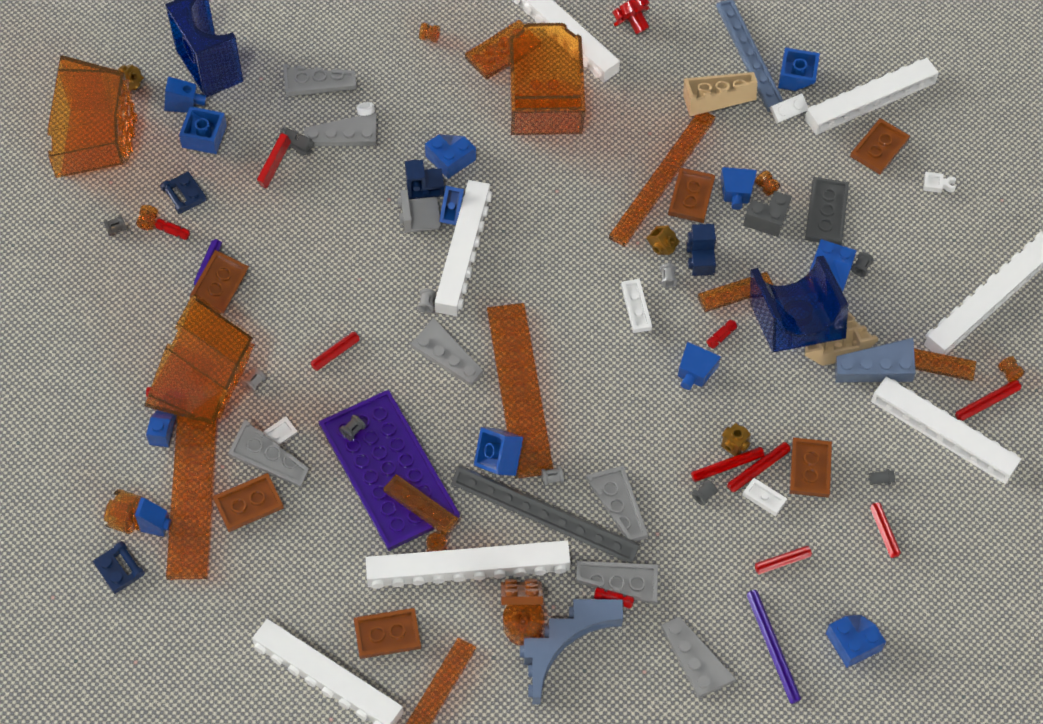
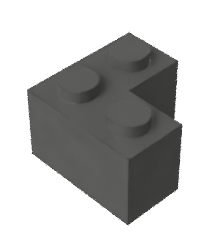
M774 191L769 205L751 199L743 226L778 237L788 213L792 196Z

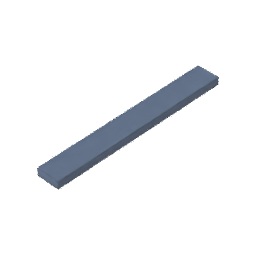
M725 0L716 3V8L748 73L754 72L758 82L757 91L767 112H771L769 107L783 102V99L734 1Z

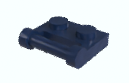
M189 171L170 181H163L160 184V188L163 192L167 193L175 205V210L178 214L184 213L207 201L205 194ZM176 187L186 202L179 200L173 188Z
M124 541L118 542L114 548L92 561L114 594L137 581L145 574L143 568L137 565L128 552ZM119 554L122 556L131 569V574L127 575L116 560V556Z

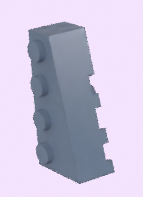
M913 338L839 355L835 361V383L882 382L885 377L894 379L897 382H913L916 374Z

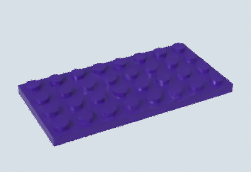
M389 389L318 421L321 430L388 552L460 517V513ZM356 415L364 422L366 427L363 430L360 429L354 435V439L350 441L342 435L339 428L345 426L351 420V417Z

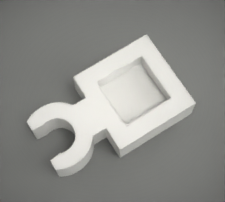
M925 172L923 191L941 193L942 189H945L948 192H954L956 186L950 184H955L956 178L948 177L945 179L943 174Z

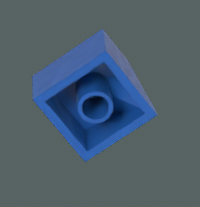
M785 48L778 88L797 91L816 82L820 53Z
M190 106L179 134L182 148L217 154L227 127L225 113Z
M438 134L425 143V156L437 168H442V174L449 179L476 161V147L465 136Z
M821 239L807 280L843 292L857 250Z
M481 427L474 466L497 475L516 476L523 437L500 428Z
M862 615L845 616L829 624L826 631L827 637L846 668L881 652L886 644V640L877 626Z

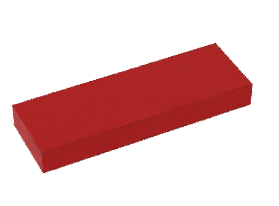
M280 134L257 178L261 187L267 189L291 143L286 134Z

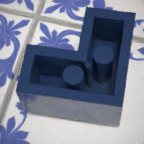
M423 160L405 161L406 186L409 200L444 197L442 168L424 170Z
M692 224L691 232L687 234L688 242H686V253H690L688 269H691L692 276L714 275L716 268L714 224Z

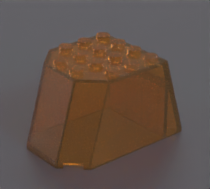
M527 23L519 33L509 38L511 135L582 134L586 109L582 37L579 34L575 35L567 29V25L564 23Z
M60 56L47 130L48 136L52 138V150L48 151V156L55 177L60 178L125 164L129 160L130 153H133L132 138H135L136 134L134 123L138 121L135 103L132 102V91H129V80H126L125 74L122 71L67 56Z
M194 294V296H191L174 328L178 332L172 344L167 343L144 406L214 424L216 418L220 419L222 417L225 407L228 405L232 393L235 391L239 379L244 373L245 366L255 347V344L252 343L255 335L200 296Z

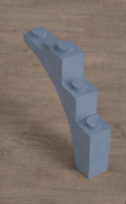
M573 599V607H569V619L549 618L548 626H544V638H524V645H520V658H524V665H528V677H532V685H528V697H532V705H541L542 688L546 675L554 660L567 646L590 632L622 626L623 600Z

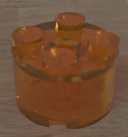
M117 489L113 493L116 495L115 499L109 500L105 510L104 521L108 522V524H105V527L125 534H131L134 530L140 529L135 513L143 496Z
M541 605L506 606L503 612V631L512 643L524 645V638L541 637L544 628V613Z

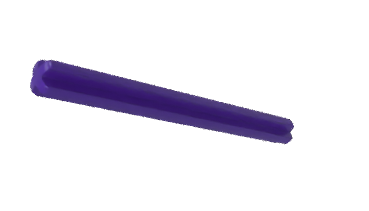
M749 591L747 593L748 601L788 700L791 704L797 703L801 699L758 591Z

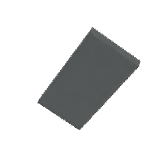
M813 177L805 240L820 242L822 239L842 245L849 182Z

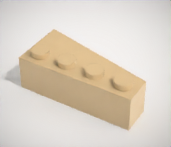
M754 72L684 78L683 97L689 115L694 116L756 100L758 82Z

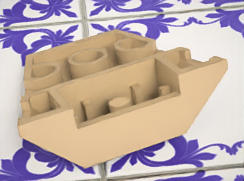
M842 305L805 312V356L822 366L834 364L836 357L839 355L868 349L878 342V337L872 336L864 325L861 326L857 323L855 317Z

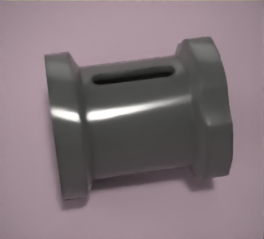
M121 214L118 215V218L103 221L109 236L119 230H127Z
M860 252L857 256L858 260L852 265L851 271L855 275L864 277L874 259L870 254Z
M353 415L351 420L339 429L345 438L352 441L354 435L360 429L363 430L366 425L358 416Z
M705 480L698 490L692 492V497L698 504L704 506L712 495L718 493V489L710 480Z

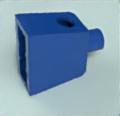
M168 77L165 89L164 111L188 113L190 106L194 107L195 104L205 106L206 95L196 94L197 85L194 83Z
M722 167L720 181L723 200L725 202H732L731 207L733 209L740 210L743 203L748 204L750 202L757 170Z
M687 342L678 371V377L683 379L680 384L681 387L691 390L693 384L700 387L704 386L719 367L721 356Z

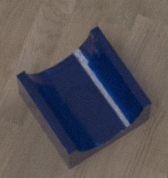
M174 0L165 4L175 50L202 94L206 95V98L244 82L236 37L233 32L215 35L209 0Z
M824 256L816 257L812 270L804 278L784 286L766 283L758 268L751 269L750 305L772 353L846 339L849 304Z

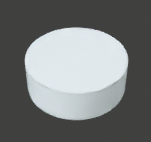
M364 102L356 107L357 113L360 116L371 115L375 112L374 104L371 102Z

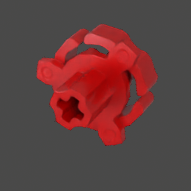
M630 0L613 10L612 13L617 22L613 23L616 27L629 20L636 34L650 28L642 14L650 9L647 6L650 4L649 0Z

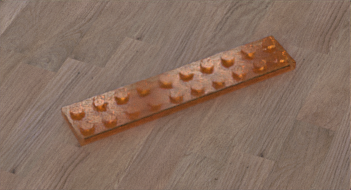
M524 303L487 307L506 430L523 437L517 473L514 478L541 476V469H553L525 305Z
M179 397L170 512L171 523L169 526L166 568L167 580L208 579L218 397Z

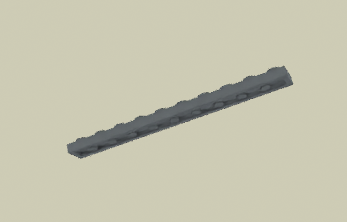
M459 465L456 468L451 485L628 563L634 562L640 546L639 543Z

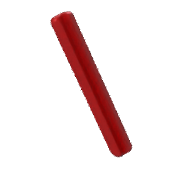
M1014 380L958 410L955 417L957 420L964 421L1018 392L1022 385L1018 380Z
M783 442L728 482V489L732 493L736 492L788 454L791 447L787 442Z
M758 447L693 471L691 476L693 481L697 482L765 456L762 447Z

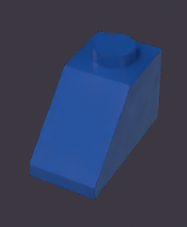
M445 186L439 222L456 225L464 189Z
M158 409L150 417L146 432L149 445L169 448L177 411Z
M141 497L135 513L140 531L164 537L166 530L169 531L171 527V519L167 510Z

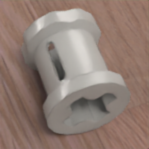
M672 263L661 265L659 268L662 273L661 285L665 288L676 286L678 283L675 278L676 265Z
M421 289L419 292L421 298L417 309L423 313H431L434 311L433 300L436 297V293L432 289Z
M253 367L249 376L246 379H242L241 384L246 390L254 393L258 384L264 381L266 376L260 369Z
M561 466L550 470L541 469L544 487L550 483H564Z

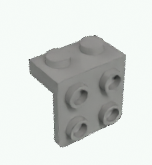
M407 189L400 190V197L397 198L398 209L402 208V213H399L400 224H404V233L438 230L441 228L436 197L409 200Z

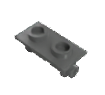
M287 127L281 129L280 134H286L291 140L288 148H293L296 150V153L304 156L314 153L311 149L315 143L311 138L300 134L297 140L298 132Z

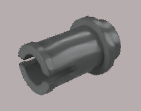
M887 469L883 472L869 473L870 484L888 483L890 485L892 482H895L894 471Z

